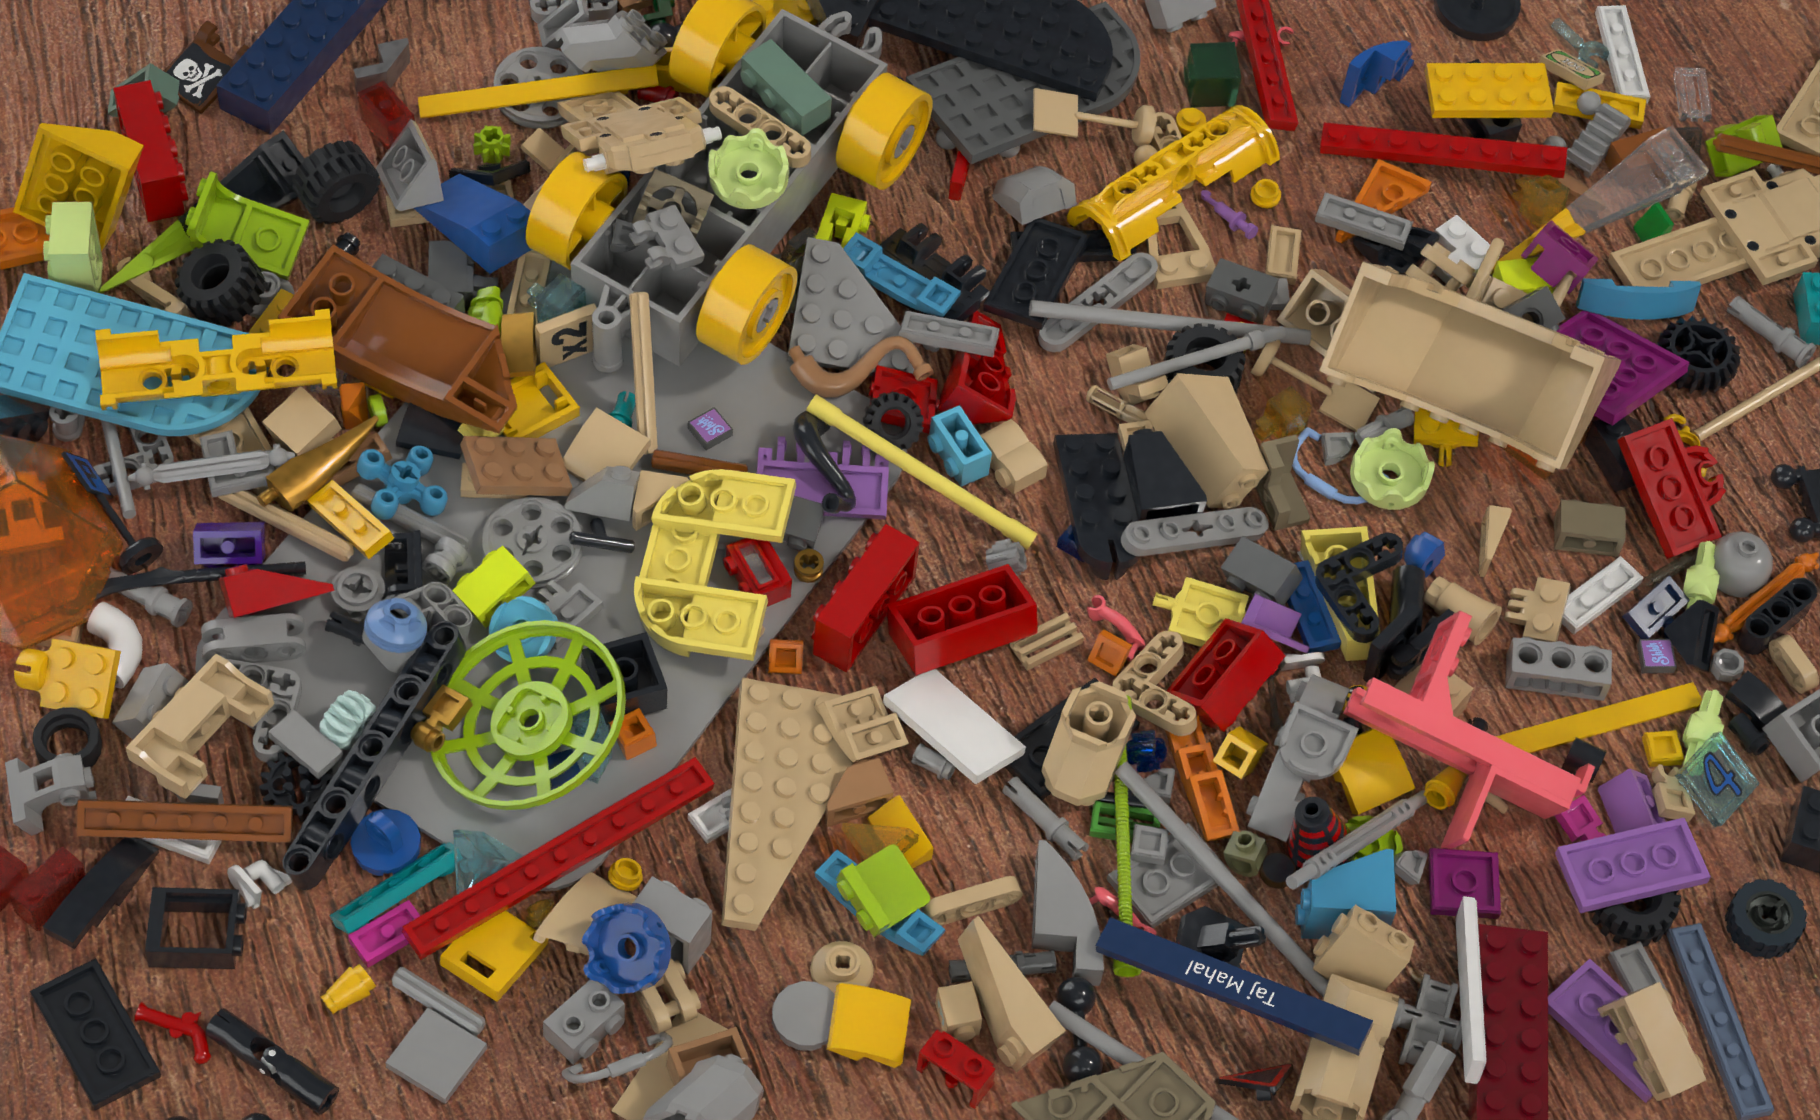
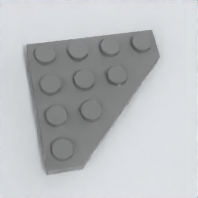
M807 237L788 351L799 345L804 355H812L820 367L845 371L857 363L881 340L891 336H899L901 326L839 243ZM898 349L888 352L877 364L912 374L914 371L905 353ZM788 353L787 361L793 362L791 356ZM874 369L869 376H873Z

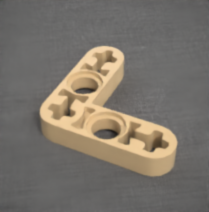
M1163 631L1157 634L1115 678L1112 687L1121 691L1125 690V694L1131 697L1133 711L1138 716L1174 735L1186 736L1194 732L1197 727L1195 708L1190 703L1156 686L1184 655L1181 635L1177 632ZM1147 664H1152L1157 667V669L1151 673H1144L1140 671V668ZM1152 700H1159L1164 703L1157 709L1146 707V704Z

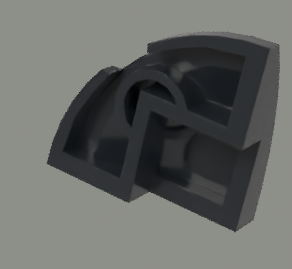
M1412 227L1403 251L1360 236L1353 238V244L1372 264L1390 266L1394 270L1399 271L1398 274L1406 275L1405 273L1412 263L1417 267L1422 264L1426 257L1420 254V252L1427 243L1433 246L1435 242H1438L1440 235L1426 229Z

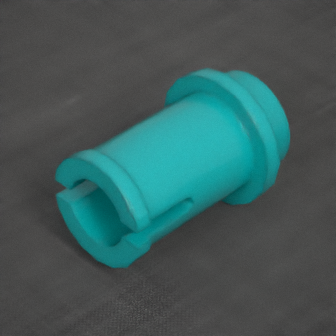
M626 391L618 394L615 408L609 415L632 427L633 421L631 417L636 407L635 394L629 392L625 402Z

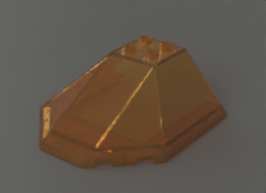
M0 434V642L10 644L11 648L25 650L88 621L93 611L91 606L97 594H101L111 573V564L115 556L120 555L124 544L110 518L96 500L95 495L86 491L61 455L64 451L73 454L71 450Z

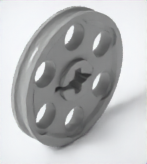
M528 47L510 54L500 63L495 72L494 86H502L501 82L504 79H514L517 83L582 75L583 71L559 50L548 47ZM524 60H532L537 65L532 69H526L520 63ZM560 64L565 66L567 70L559 74L553 72L550 68ZM574 98L527 104L529 108L525 111L514 110L512 106L499 109L508 119L521 126L532 129H550L561 126L568 121L559 113L555 116H548L542 110L546 107L558 109L557 102Z
M539 497L513 500L497 509L485 524L482 534L483 556L485 557L489 552L497 550L503 545L525 569L535 565L543 570L540 575L532 577L536 584L530 589L546 588L548 582L551 580L556 583L561 582L577 567L582 555L583 546L570 544L569 535L572 531L582 532L581 527L571 511L566 510L563 505L553 500ZM530 509L537 510L541 514L538 519L532 521L525 519L522 515ZM558 522H564L570 526V529L565 533H556L552 530V526ZM503 524L512 528V531L504 536L494 532L497 526ZM538 537V544L533 543L531 547H528L527 549V542L531 543L534 539ZM559 550H565L571 554V557L566 561L560 562L553 558V554Z

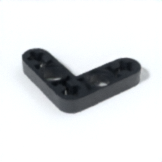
M1383 533L1322 561L1316 568L1315 583L1350 637L1359 643L1372 642L1377 637L1379 618L1356 583L1400 562L1403 553V542L1396 534ZM1386 546L1388 549L1394 548V552L1390 553L1388 550L1382 551V547ZM1362 557L1368 561V565L1361 569L1355 568L1350 564V561L1354 558ZM1325 573H1329L1331 576L1336 575V579L1324 578ZM1348 595L1352 596L1356 603L1353 606L1344 607L1338 603V599ZM1360 613L1359 619L1365 626L1370 624V629L1366 630L1364 627L1358 628L1359 620L1356 616L1357 614Z

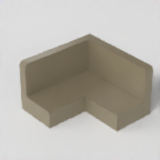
M1297 435L1262 442L1259 448L1269 471L1255 488L1274 531L1305 524L1310 521V514L1291 474V468L1299 444Z

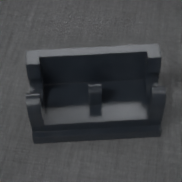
M420 530L413 533L392 534L394 539L389 542L393 544H387L384 547L385 599H393L400 594L408 593L423 586Z

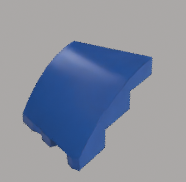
M1406 40L1382 43L1357 55L1349 63L1339 102L1350 108L1364 89L1375 95L1386 80L1391 81L1394 78L1400 82L1414 65V60L1411 59L1413 55L1411 43Z

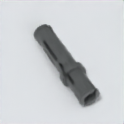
M1021 950L1009 955L1024 976L1056 973L1054 950L1037 953H1023ZM949 960L951 983L972 980L965 960Z

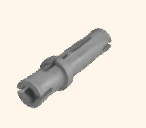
M1014 777L1009 780L1008 783L1012 787L1009 788L1005 785L1002 790L1003 794L1007 795L1045 832V837L1050 842L1055 841L1073 861L1081 858L1083 854L1080 850L1082 849L1086 852L1089 845L1069 828V822L1063 817L1059 818L1021 782L1020 778Z

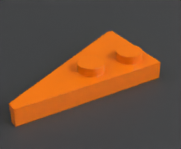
M1378 159L1354 202L1392 214L1428 193L1432 182ZM1338 230L1335 241L1343 243L1355 235Z

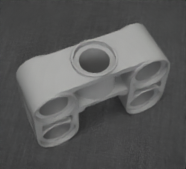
M430 582L420 588L395 597L405 599L423 613L427 621V632L435 624L449 621L457 626L464 643L466 642L473 616L470 610L447 585L440 582ZM393 609L390 611V613L394 617L399 619H405L409 617V615L401 609ZM363 629L362 640L364 644L388 670L401 673L417 649L407 653L383 650L369 640Z

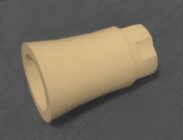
M1440 576L1432 582L1424 595V602L1432 607L1439 616L1447 609L1454 613L1462 611L1471 615L1472 618L1468 627L1472 631L1469 640L1474 645L1482 643L1490 634L1502 611L1500 606L1488 602L1465 590L1455 582H1448Z

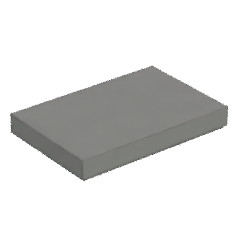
M1187 823L1186 825L1188 826V828L1224 865V863L1218 858V856L1212 851V849L1206 844V842L1200 837V835L1194 830V828L1189 823ZM1171 834L1168 835L1164 865L1135 860L1130 862L1132 911L1143 924L1155 928L1219 886ZM1115 869L1108 874L1107 881L1118 893V870Z

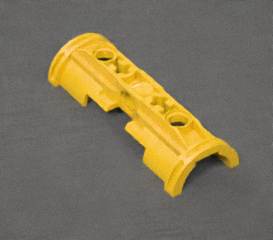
M1243 105L1232 106L1183 138L1172 142L1153 154L1148 160L1108 184L1102 192L1093 198L1083 200L1078 205L1072 207L1067 214V222L1075 227L1091 217L1102 226V230L1110 242L1113 257L1121 262L1131 255L1130 250L1159 232L1156 218L1182 202L1180 194L1176 191L1195 179L1204 186H1207L1229 171L1231 181L1235 183L1265 163L1271 166L1280 160L1277 142L1270 128L1257 113ZM1126 188L1133 191L1130 194H1123L1121 192Z
M330 309L315 310V316L269 320L270 332L232 335L233 349L200 352L198 338L160 342L158 330L111 334V329L95 330L101 370V409L104 411L112 406L113 410L118 409V403L192 396L208 397L239 394L245 391L322 384L323 390H327V386H333V389H337ZM282 365H291L295 368V372L288 377L280 376L276 371ZM266 367H270L272 377H267ZM255 369L256 374L250 375L249 370ZM170 376H171V378H172V380H171L172 386H171V387L168 386V380H167V377H170ZM183 376H189L190 380L183 381ZM150 377H157L162 380V384L156 389H147L143 385L145 380Z

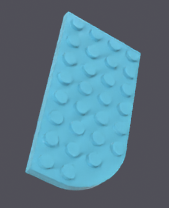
M23 273L0 330V393L155 435L186 436L217 428L241 414L261 391H245L239 394L208 397L192 396L118 403V409L113 410L112 406H110L107 410L102 411L100 405V395H102L101 370L95 330L111 329V334L158 330L160 342L198 338L200 352L233 349L232 335L250 333ZM249 370V374H256V370ZM170 376L167 377L169 387L172 386V378ZM183 376V381L190 380L189 376ZM150 377L145 380L143 385L147 389H156L162 384V380L157 377Z

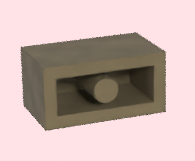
M1561 499L1554 516V549L1618 557L1626 540L1625 507L1614 506L1609 503L1595 504L1581 502L1576 499Z

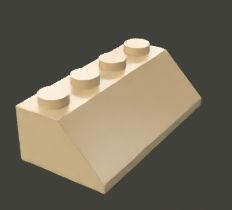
M1311 269L1277 318V321L1288 328L1311 330L1309 345L1325 357L1351 290L1325 270ZM1368 389V390H1369L1370 392H1372V393H1376V392H1377V391Z

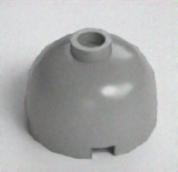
M1738 531L1728 533L1715 542L1714 569L1720 575L1718 590L1729 596L1744 598L1748 597L1750 593L1759 591L1767 584L1772 574L1773 557L1768 545L1760 537L1753 533Z

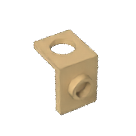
M538 128L520 148L551 174L558 164L569 156L576 147L570 144L564 149L541 128Z

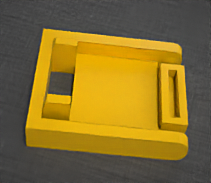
M545 362L536 366L535 375L514 377L510 380L517 402V410L505 425L502 434L505 437L539 438L580 416V406ZM547 385L558 397V399L554 400V408L539 391Z
M504 911L454 940L441 954L440 965L498 1002L543 951L549 939L546 938L543 943L533 940L536 929L508 911ZM467 954L493 970V974L486 978L466 965Z

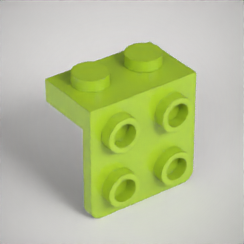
M894 844L885 847L856 866L851 863L843 868L836 878L840 894L846 901L850 900L857 911L856 917L866 931L869 930L874 938L915 913L917 909L923 908L930 901L929 893L899 847Z

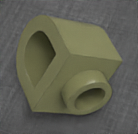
M1233 831L1223 853L1226 864L1232 871L1245 877H1254L1259 872L1268 848L1266 839L1250 831Z

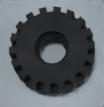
M1677 890L1643 898L1646 909L1641 912L1630 910L1622 903L1592 910L1589 913H1595L1592 921L1595 926L1600 923L1603 925L1600 932L1605 937L1609 932L1615 935L1612 940L1613 942L1619 944L1621 939L1627 940L1626 946H1630L1640 941L1644 947L1648 946L1651 940L1656 943L1662 938L1663 934L1666 935L1680 909L1678 907L1681 903V895H1677L1679 891Z

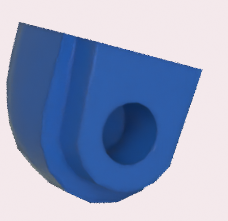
M1427 532L1414 535L1405 548L1404 561L1406 565L1421 568L1425 572V578H1427L1445 556L1444 542Z

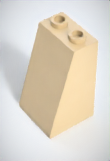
M1177 373L1144 412L1146 418L1151 421L1155 431L1163 432L1205 492L1207 497L1206 504L1209 508L1235 509L1269 471L1229 377Z

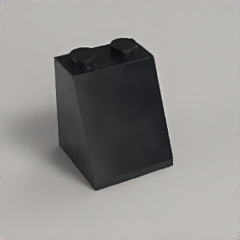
M1140 429L1133 432V435H1129L1123 456L1138 521L1203 513L1207 503L1206 494L1163 432H1153L1152 429Z

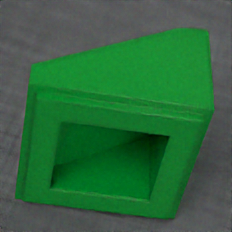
M1656 202L1635 223L1633 228L1640 240L1644 242L1670 233L1674 223L1661 204Z

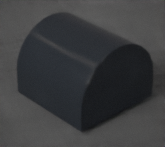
M1576 737L1561 769L1575 775L1578 768L1589 763L1595 766L1590 779V783H1593L1607 751Z

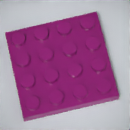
M1582 310L1560 325V329L1556 331L1580 341L1583 345L1587 344L1601 350L1607 356L1611 355L1622 360L1594 416L1612 426L1688 371L1689 361L1600 314Z

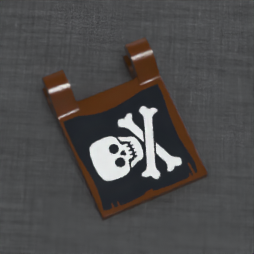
M208 20L202 24L195 39L163 70L179 80V100L200 114L218 98L216 85L249 49L244 44L237 51L234 59H231L213 46L221 38L215 33L218 29L217 26Z

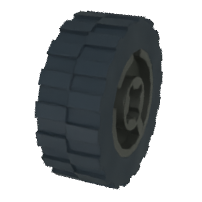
M1755 879L1754 882L1745 883L1742 889L1739 888L1735 893L1725 915V921H1727L1726 929L1730 933L1732 941L1737 943L1744 952L1751 953V956L1757 958L1760 956L1764 957V959L1778 958L1786 952L1789 953L1797 944L1806 928L1807 922H1805L1807 912L1804 910L1802 899H1799L1797 893L1793 889L1790 890L1782 882L1777 883L1772 879ZM1767 915L1769 918L1763 919L1762 916Z

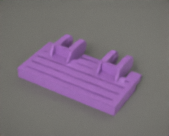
M778 436L777 460H772V448H758L757 474L795 479L796 489L794 496L822 503V499L826 494H838L810 460L809 462H804L805 454L797 442V462L784 461L787 441L783 436ZM843 440L842 464H837L838 452H829V454L850 483L855 493L856 506L849 512L840 511L833 514L824 511L823 516L886 520L889 461L880 455H875V466H870L871 449L862 445V466L849 465L852 445L850 444L851 441Z

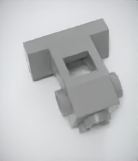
M59 754L54 759L32 768L18 758L5 762L13 823L31 836L44 831L42 812L47 806L56 802H60L64 806H73L78 804L79 799H97L96 790L89 791V788L94 787L95 784L91 767H84L81 754ZM53 778L54 785L39 790V786L43 782Z

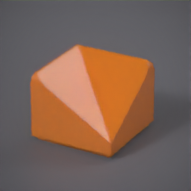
M365 383L341 384L339 388L343 427L345 429H352L368 420Z
M640 708L624 715L617 738L618 745L627 760L657 746L655 732ZM613 721L609 722L610 728L612 727Z

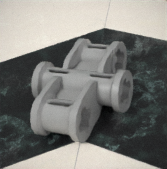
M1424 973L1415 1006L1406 1004L1404 999L1399 998L1392 1029L1400 1027L1408 1030L1402 1046L1398 1064L1404 1065L1408 1063L1415 1066L1429 1040L1439 1045L1442 1042L1452 1044V1049H1459L1462 1041L1461 1020L1449 1018L1458 990V984L1452 983L1448 985L1430 979V975Z

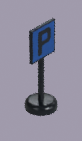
M65 451L61 453L86 491L95 495L96 500L128 544V547L119 557L118 565L125 574H133L152 564L163 552V545L155 537H145L135 541L107 501V499L111 500L113 495L88 459Z

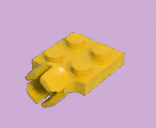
M52 638L51 646L47 651L25 649L19 654L16 664L30 666L31 671L21 672L14 670L15 682L20 688L39 692L41 695V707L51 709L62 707L78 708L86 711L93 717L109 719L121 651Z

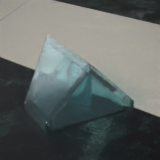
M453 830L457 894L520 859L523 855L485 832Z

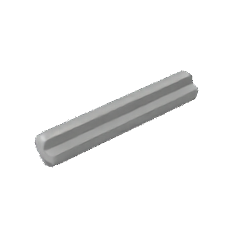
M400 967L394 973L391 980L392 985L474 1036H478L486 1024L485 1018L404 967Z

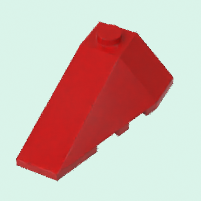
M976 310L970 315L968 322L1000 328L994 355L989 357L957 351L942 390L938 410L945 412L960 405L972 424L1008 421L1013 417L1016 393L1015 389L1010 388L1008 379L1012 374L1010 367L1005 366L1003 355L1007 351L1001 324Z

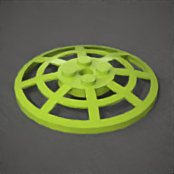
M549 620L528 621L494 632L466 651L464 658L453 673L447 686L472 700L473 706L466 713L464 720L463 738L445 740L441 749L436 752L431 751V756L441 776L458 794L484 807L518 810L544 805L556 800L581 785L599 768L609 755L619 736L626 705L625 685L619 666L609 650L594 635L580 627L565 622ZM553 636L567 638L572 641L564 659L553 656L526 658L521 640L529 637ZM508 645L513 663L493 674L480 689L463 680L469 671L482 659L497 649ZM584 646L593 650L604 661L613 677L612 682L596 690L590 677L576 665ZM534 668L558 669V672L550 684L543 681H532L529 670ZM516 675L518 686L508 691L501 699L490 695L502 682ZM572 675L583 685L587 696L569 703L562 691ZM617 694L616 714L605 742L601 744L592 741L599 724L600 703ZM483 706L493 712L490 723L491 731L475 735L476 721ZM590 709L589 724L584 737L571 733L573 716ZM539 715L535 725L524 727L526 720L530 716ZM497 744L505 755L492 769L483 761L477 748ZM561 745L575 750L565 761L549 770L548 755L556 751ZM466 751L472 764L486 778L471 791L455 776L445 754ZM584 753L594 756L591 762L575 777L560 787L551 790V779L568 770ZM517 760L534 761L535 775L515 777L506 774ZM498 783L515 787L537 785V796L512 801L485 798Z

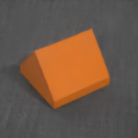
M770 639L768 673L802 674L803 640Z

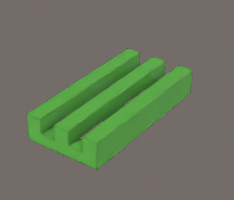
M1099 801L1093 804L1089 836L1117 840L1116 819L1099 816V814L1116 816L1115 804ZM1128 807L1129 818H1131L1129 819L1130 843H1132L1135 824L1160 828V822L1148 809ZM1132 819L1151 821L1153 824L1133 822Z

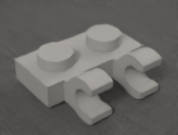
M676 205L648 213L645 220L632 224L635 232L630 233L629 237L635 246L642 245L653 239L659 245L647 249L650 257L644 259V263L649 271H655L670 264L673 271L676 272L703 263L705 254Z

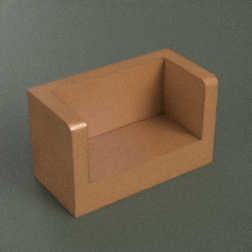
M734 1027L668 1048L666 1066L675 1086L692 1071L698 1061L717 1055L725 1057L728 1054H733L740 1057L745 1065H748L749 1058L738 1029Z

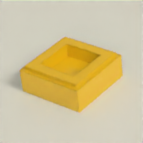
M1677 730L1644 732L1642 741L1649 767H1657L1659 764L1663 766L1682 765L1684 756Z

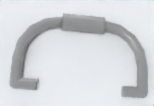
M666 1032L646 1037L649 1046L663 1041L661 1045L644 1054L639 1052L608 1064L605 1069L587 1074H578L583 1072L582 1065L579 1063L564 1069L562 1076L568 1082L575 1084L593 1082L610 1076L615 1078L646 1066V1062L667 1052L668 1048H671L673 1045L672 1037Z

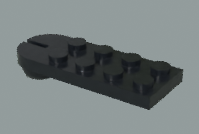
M1118 433L1055 435L1053 446L1077 552L1082 560L1089 565L1092 573L1102 580L1109 579L1112 563L1115 562L1116 566L1113 574L1114 579L1118 580L1125 574L1127 568L1133 566L1140 558V556L1128 553L1121 544L1123 531L1130 523L1138 521Z

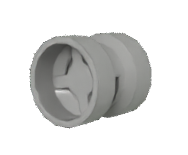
M441 537L434 546L435 552L429 554L423 561L422 568L435 581L447 584L454 577L455 568L462 566L468 558V553L456 540L449 537Z

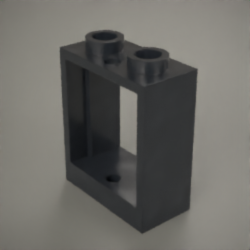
M152 887L145 946L148 967L235 969L236 956H243L244 936L239 935L240 924H246L247 903H241L239 889ZM169 912L229 913L225 949L166 947Z

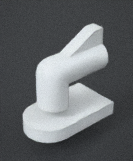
M1322 652L1302 655L1284 653L1286 657L1279 664L1280 671L1304 668L1306 675L1305 678L1286 681V690L1291 703L1297 701L1294 699L1301 681L1308 683L1312 674L1321 677L1319 666L1315 665L1325 661Z
M264 860L256 861L244 869L239 865H233L227 870L231 884L235 889H239V893L244 898L247 906H251L253 909L259 907L262 890L254 883L256 879L260 878L273 894L279 893L285 886L292 883L287 874L272 868Z

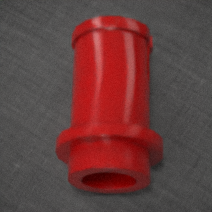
M659 85L639 88L637 92L638 99L653 103L679 96L678 91H675L673 86L666 88Z

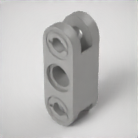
M282 613L210 620L201 627V638L206 643L202 648V659L206 663L215 654L226 659L250 663L297 659L306 653L305 641L294 637L304 630V619L297 614Z

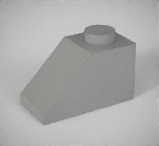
M607 466L571 490L565 503V509L630 522L633 515V504L640 472L631 471L630 468L625 466Z

